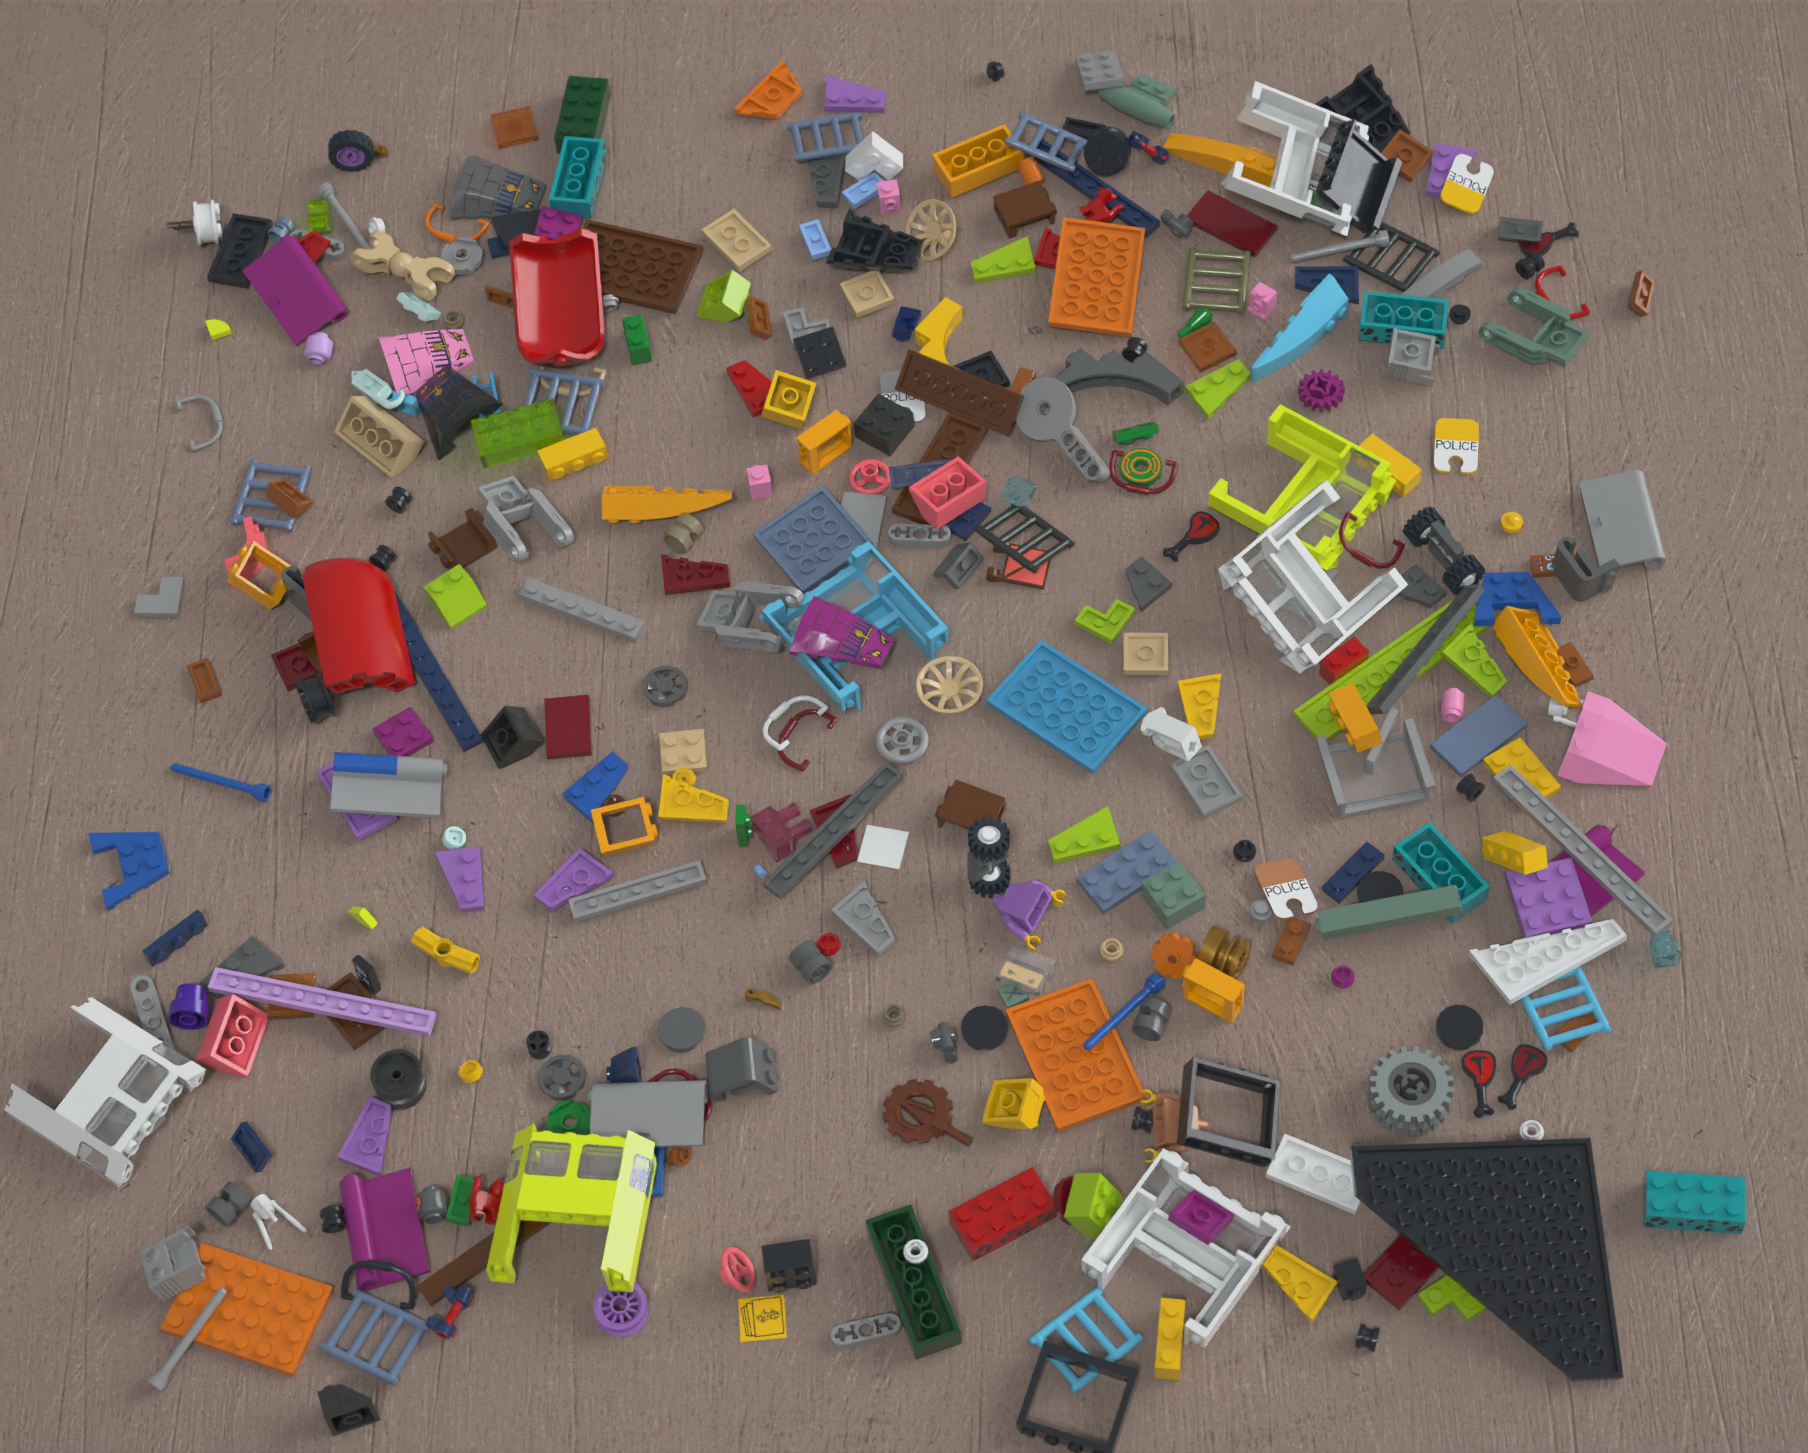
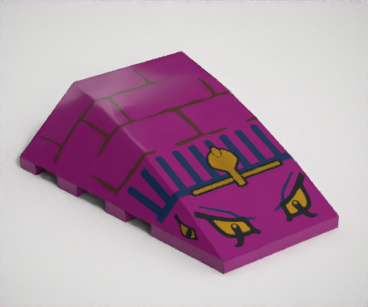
M813 596L799 622L789 654L797 655L800 652L808 654L810 658L818 659L819 655L831 657V661L840 662L841 659L851 660V664L881 668L894 643V639L859 616L833 603Z

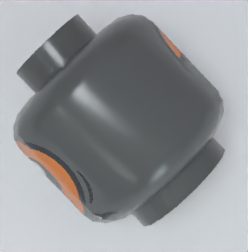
M435 1186L425 1187L416 1196L417 1216L427 1224L441 1222L448 1211L446 1193Z

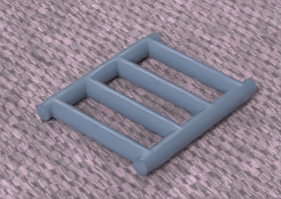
M859 112L788 123L787 128L792 133L796 151L794 160L804 161L850 153L864 140L859 123L861 114ZM851 121L856 144L844 146L839 123ZM831 125L836 147L824 149L819 126ZM811 128L816 150L804 152L800 129Z
M1020 112L1018 116L1020 120L1011 137L1005 139V144L1073 173L1076 167L1074 164L1088 140L1029 114ZM1027 123L1038 127L1029 145L1018 141ZM1045 131L1057 136L1048 153L1037 149ZM1064 139L1075 143L1067 161L1055 157Z
M531 368V380L521 416L517 417L516 424L574 435L591 430L589 428L601 387H604L605 380ZM540 378L552 379L546 402H549L550 406L554 405L560 381L572 383L561 424L549 422L552 411L547 410L550 406H544L541 420L529 418ZM580 384L592 386L582 425L581 427L569 425ZM528 411V414L523 415V412Z
M251 459L230 524L233 526H237L238 523L244 524L243 518L251 517L242 515L244 506L281 510L270 500L248 498L250 488L267 490L268 484L272 483L253 480L256 471L300 476L298 485L293 486L304 494L311 467L305 465L304 468L265 464L258 463L256 459ZM289 515L286 520L252 516L254 525L282 528L285 532L292 531L296 518H291Z
M356 1288L352 1294L354 1298L328 1340L326 1342L323 1341L319 1349L386 1383L396 1386L399 1381L397 1376L424 1332H429L430 1329L426 1327V1321ZM364 1302L374 1307L352 1345L347 1352L335 1347L358 1308ZM385 1312L395 1317L369 1361L366 1362L356 1357L382 1313ZM406 1322L416 1327L390 1371L387 1372L377 1367L402 1324Z

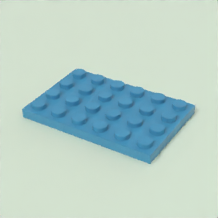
M1042 640L1037 643L986 700V704L1092 774L1099 769L1148 713L1147 707Z

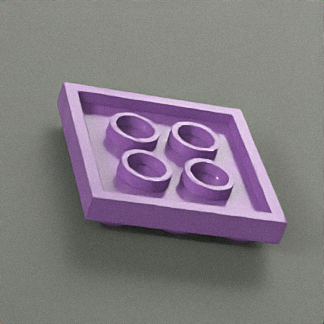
M1572 858L1549 862L1548 868L1527 875L1513 870L1504 873L1524 938L1546 933H1556L1564 929H1574L1592 924L1590 912Z

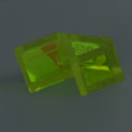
M327 198L307 201L309 233L313 230L317 233L330 232V213Z

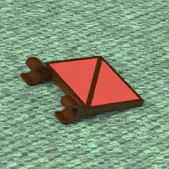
M1008 542L1006 543V544H1008L1010 547H1012L1013 549H1017L1018 547L1021 546V545L1011 544V543H1008ZM993 546L994 553H1004L996 546ZM1032 548L1023 556L1033 561L1047 550ZM1007 555L1003 572L997 568L989 567L986 580L989 582L1001 581L1044 590L1050 560L1042 564L1037 573L1033 574Z

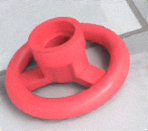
M875 459L858 462L853 466L849 474L851 487L856 492L876 495L885 491L890 485L888 466ZM878 467L884 471L885 478L879 476ZM861 469L862 479L856 482V473ZM875 482L881 484V486L874 489L862 488L867 483Z
M726 1248L722 1252L720 1259L721 1278L727 1285H732L741 1292L751 1291L756 1284V1273L750 1259L737 1248ZM735 1256L744 1263L745 1267L736 1260ZM743 1275L749 1276L747 1285L740 1283Z

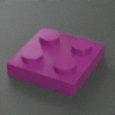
M542 206L534 236H547V240L559 239L558 235L568 234L579 229L582 215Z
M411 707L372 728L373 734L387 753L392 756L409 757L434 742L433 737Z
M1193 1190L1169 1214L1168 1221L1209 1245L1232 1222L1234 1214L1196 1190Z

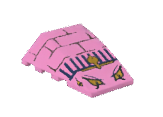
M463 329L435 330L378 337L396 393L402 390L405 395L415 394L422 385L445 365L458 372L474 364Z

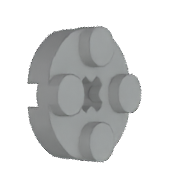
M468 237L456 238V241L451 244L448 242L442 249L441 258L454 267L455 274L457 275L466 274L471 276L475 274L476 269L480 267L483 261V252L478 242ZM466 255L464 258H459L458 256Z

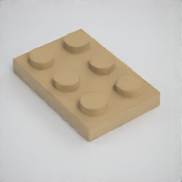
M732 209L702 229V235L739 272L772 251V245L735 209Z

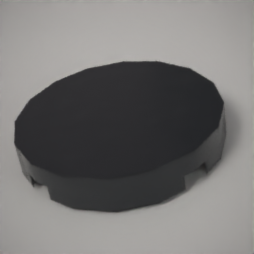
M1374 871L1365 875L1357 887L1359 903L1403 895V886L1399 879L1391 873L1384 871Z
M986 1005L975 1007L963 1017L961 1024L962 1037L967 1045L975 1050H993L999 1047L1007 1037V1020L1003 1013L995 1007Z
M1453 1005L1447 1007L1439 1014L1436 1021V1033L1445 1046L1454 1050H1467L1479 1043L1483 1035V1021L1473 1008L1466 1005Z

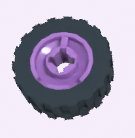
M357 130L339 131L329 140L328 159L335 168H339L342 171L358 172L362 169L364 170L373 161V141L368 135Z

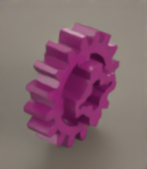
M1320 369L1319 373L1312 370L1311 376L1305 374L1304 379H1300L1298 386L1299 400L1304 401L1305 407L1311 405V411H1314L1316 408H1319L1320 412L1323 411V408L1331 411L1332 405L1337 408L1338 403L1343 401L1345 392L1343 380H1338V374L1332 376L1330 370L1327 373H1324L1323 369Z

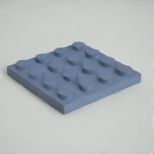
M823 485L753 533L757 542L803 594L811 591L847 566V558L851 556V552L857 546L863 545L868 541L873 545V542Z

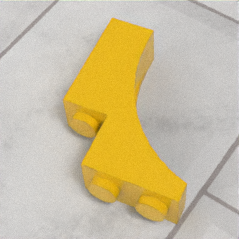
M945 297L915 328V342L922 347L919 353L949 364L944 353L945 346L952 331L963 320L962 306Z

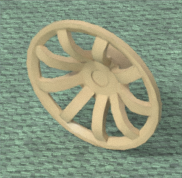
M937 199L925 200L919 203L908 217L905 227L906 234L910 235L911 227L924 231L923 234L914 236L920 240H925L917 258L924 261L936 260L943 256L953 243L956 232L955 216L952 209L943 201ZM930 205L931 219L926 216L922 209ZM936 205L944 208L938 217L935 212ZM917 213L926 223V226L913 223ZM947 213L949 214L951 224L943 223ZM937 243L945 246L939 253H936L935 249ZM930 245L931 256H924V249Z
M943 656L930 661L921 669L916 681V690L921 702L930 710L941 714H956L966 711L978 701L983 690V680L978 668L970 661L956 656ZM946 662V678L942 676L935 665ZM952 662L963 664L955 678L952 677ZM967 669L974 673V677H969L960 682ZM928 670L935 675L939 683L930 679H923ZM971 683H977L976 693L964 688ZM921 685L931 686L935 690L923 695ZM962 695L973 698L964 706H962L960 701ZM937 696L940 702L938 707H936L927 700ZM945 705H947V706H954V705H956L957 708H955V709H944V706H945Z

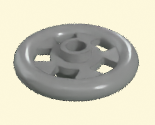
M895 717L886 721L880 726L875 737V745L879 754L887 761L896 764H907L916 761L925 753L929 743L926 728L919 721L910 717ZM904 726L913 728L912 732L910 733L903 729ZM893 728L895 732L890 737L886 733ZM913 738H920L919 745H913ZM891 743L894 749L889 751L885 745ZM909 749V754L900 755V751Z

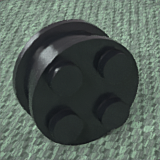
M1105 126L1095 130L1084 147V159L1087 166L1093 172L1103 176L1119 173L1125 167L1131 155V146L1127 143L1128 136L1122 130L1112 126Z
M319 671L315 672V676L304 680L300 677L298 681L294 682L298 694L303 693V695H300V700L304 710L309 709L306 711L310 724L314 722L317 724L319 719L328 715L336 716L331 702L333 701L331 696L336 694L325 687Z

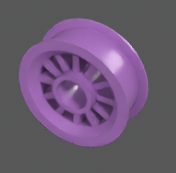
M634 1283L633 1292L609 1291L607 1284H605L598 1290L593 1301V1311L599 1327L611 1336L626 1337L636 1333L643 1327L648 1317L649 1310L646 1296L636 1283ZM620 1305L626 1306L623 1311L615 1310Z

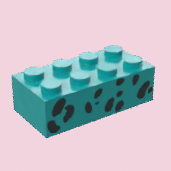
M564 136L549 197L550 208L582 215V218L592 219L607 158L604 139Z
M1364 291L1359 340L1390 343L1393 330L1397 328L1398 330L1436 336L1435 344L1440 345L1439 349H1443L1449 300Z
M1428 822L1394 846L1392 860L1421 891L1451 885L1457 886L1463 914L1446 917L1451 924L1488 899L1490 885L1431 822Z
M1646 1170L1643 1181V1227L1742 1234L1746 1224L1745 1177Z

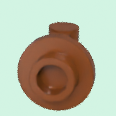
M672 1147L665 1163L670 1166L687 1165L691 1159V1148Z

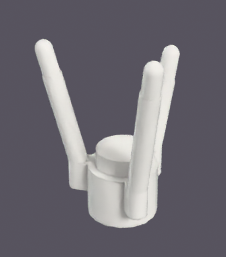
M1550 698L1548 716H1554V722H1561L1575 728L1577 723L1562 718V715L1567 716L1568 707Z
M266 1194L257 1196L251 1202V1207L255 1211L252 1216L257 1221L269 1250H272L273 1247L262 1218H271L273 1222H277L278 1219L274 1215L275 1210L302 1232H307V1229L300 1222L282 1209L275 1200L270 1201Z

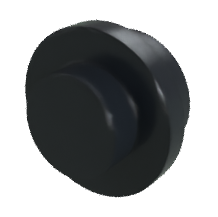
M995 61L989 62L986 69L988 77L994 82L999 81L1004 76L1002 64Z
M1458 304L1450 309L1449 316L1455 324L1462 325L1470 319L1471 311L1467 306Z
M1241 840L1235 844L1233 855L1240 862H1249L1256 856V847L1248 840Z

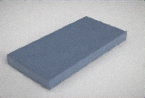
M1496 694L1431 743L1430 749L1460 777H1463L1480 764L1483 758L1497 751L1527 728L1528 723Z

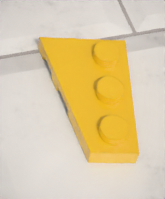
M1221 673L1177 682L1186 722L1195 727L1200 740L1214 738Z
M663 774L658 816L660 820L727 823L729 806L727 798L704 789L700 790L690 786L688 783L679 782Z
M1276 1244L1262 1262V1268L1312 1324L1337 1287L1338 1281Z

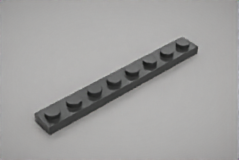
M1465 585L1367 704L1366 707L1370 714H1384L1391 709L1393 702L1404 693V689L1417 677L1420 669L1428 664L1429 658L1441 648L1443 641L1454 632V628L1467 616V612L1471 607L1478 603L1480 596L1484 593L1481 585Z
M885 762L763 882V887L781 900L903 780V774L888 762Z

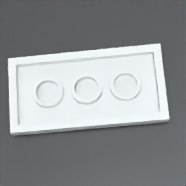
M1284 1134L1275 1153V1159L1271 1162L1266 1172V1178L1355 1215L1361 1201L1354 1195L1351 1161Z

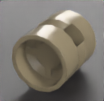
M681 513L674 522L675 526H671L663 535L665 543L672 550L680 554H684L693 544V541L703 532L701 523L688 513Z

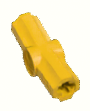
M424 927L418 928L411 940L412 945L434 958L438 965L442 967L451 966L469 974L475 972L479 966V954L453 945L449 939L440 938ZM444 951H449V952L446 953V954H443V955L441 954V953L444 952Z

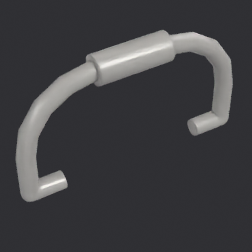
M198 394L175 401L178 412L183 410L181 404L193 400H204L210 404V409L217 425V431L211 439L195 445L193 440H189L188 443L191 451H197L215 443L222 433V424L224 422L218 405L211 398Z

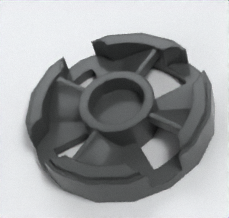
M659 666L652 669L645 676L643 692L653 705L669 707L674 705L675 701L684 698L687 692V681L683 672L676 667ZM655 673L663 674V677L658 678ZM679 676L682 684L674 685L672 680ZM672 693L675 695L674 697L667 699V696L671 695Z
M558 1055L543 1063L539 1070L538 1081L544 1094L549 1095L553 1100L565 1101L575 1097L576 1092L584 1087L586 1076L582 1064L577 1059L569 1055ZM572 1064H575L579 1071L570 1075L568 1069ZM549 1065H555L557 1069L555 1071H552L547 1067ZM571 1083L575 1085V1087L572 1090H567V1087ZM554 1084L551 1090L547 1089V1086Z

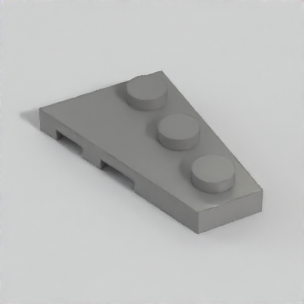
M865 881L831 909V914L878 957L896 943L895 937L885 918L881 915Z

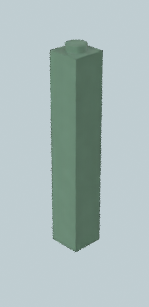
M1456 885L1320 910L1318 911L1319 919H1315L1317 932L1321 933L1324 939L1327 940L1463 914L1459 890Z

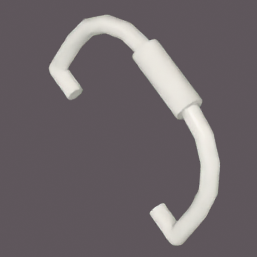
M806 695L793 697L787 702L784 701L768 715L769 718L764 723L762 730L764 739L774 748L782 751L790 743L788 740H785L779 744L769 736L768 729L772 721L775 722L796 702L810 701L821 707L817 711L819 716L828 710V705L815 697Z

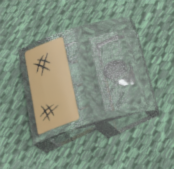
M1014 945L996 974V980L1039 997L1046 981H1049L1056 967L1057 960Z

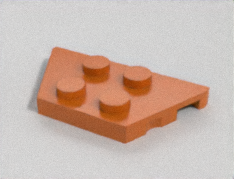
M784 60L734 107L736 115L778 120L803 95L802 88L795 81L792 72H789Z

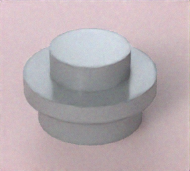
M611 294L602 296L603 312H612L618 308L619 299Z
M1256 900L1250 906V915L1258 922H1265L1273 915L1266 900Z

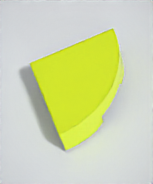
M215 319L205 321L212 340L232 334L230 327L223 321Z
M353 906L348 911L353 918L370 929H373L378 924L364 907Z

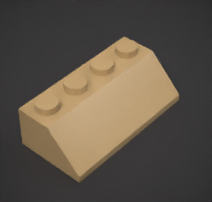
M368 396L350 397L334 431L335 434L391 478L396 477L417 458L424 443L423 439Z

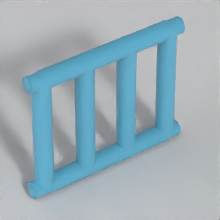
M1580 966L1554 980L1558 981L1575 976L1579 984L1578 986L1532 1000L1529 995L1520 999L1545 1051H1550L1554 1045L1600 1031L1608 1033L1611 1031L1609 1023ZM1584 994L1588 1004L1543 1018H1539L1535 1008ZM1592 1012L1597 1020V1023L1548 1037L1544 1028Z
M1097 1286L1037 1331L1028 1340L1033 1346L1037 1345L1041 1349L1045 1338L1056 1330L1072 1349L1089 1354L1064 1325V1323L1075 1316L1109 1354L1104 1359L1116 1362L1136 1347L1144 1338L1140 1333L1135 1334L1103 1298L1101 1295L1102 1291ZM1093 1301L1126 1337L1127 1341L1118 1348L1110 1342L1082 1310ZM1048 1358L1071 1384L1069 1387L1073 1393L1100 1375L1088 1370L1078 1378L1066 1363Z

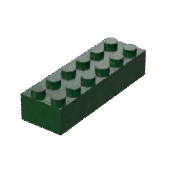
M911 1204L865 1220L868 1237L915 1360L962 1344L961 1331L929 1249L927 1258L918 1264L910 1263L904 1257L903 1250L909 1241L917 1239L926 1244ZM913 1250L912 1254L919 1255L920 1251Z

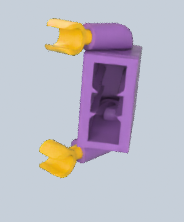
M1030 880L1024 883H1012L1005 895L995 894L993 906L998 907L997 910L1005 927L1020 941H1026L1027 950L1035 953L1036 949L1030 943L1035 942L1040 946L1041 940L1038 936H1029L1028 933L1034 932L1050 902L1058 908L1063 906V901L1057 898L1065 900L1066 894L1063 890L1059 889L1054 892L1051 887L1037 880Z

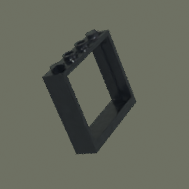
M1193 1057L1183 1066L1177 1144L1265 1168L1275 1159L1280 1081L1268 1078V1075L1250 1073L1247 1069H1235L1225 1063H1213L1205 1058ZM1196 1076L1263 1094L1260 1146L1192 1128Z
M1044 1340L1016 1422L1017 1430L1020 1431V1434L1026 1435L1027 1438L1033 1439L1034 1436L1043 1438L1045 1443L1052 1446H1058V1443L1068 1446L1067 1449L1074 1453H1082V1451L1087 1453H1115L1140 1377L1139 1370ZM1047 1358L1127 1382L1107 1445L1027 1420Z

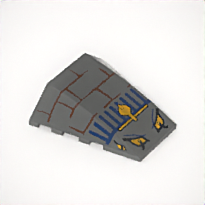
M476 155L467 157L454 187L451 220H458L459 217H468V220H476L477 217H489L491 219L494 216L537 210L547 185Z

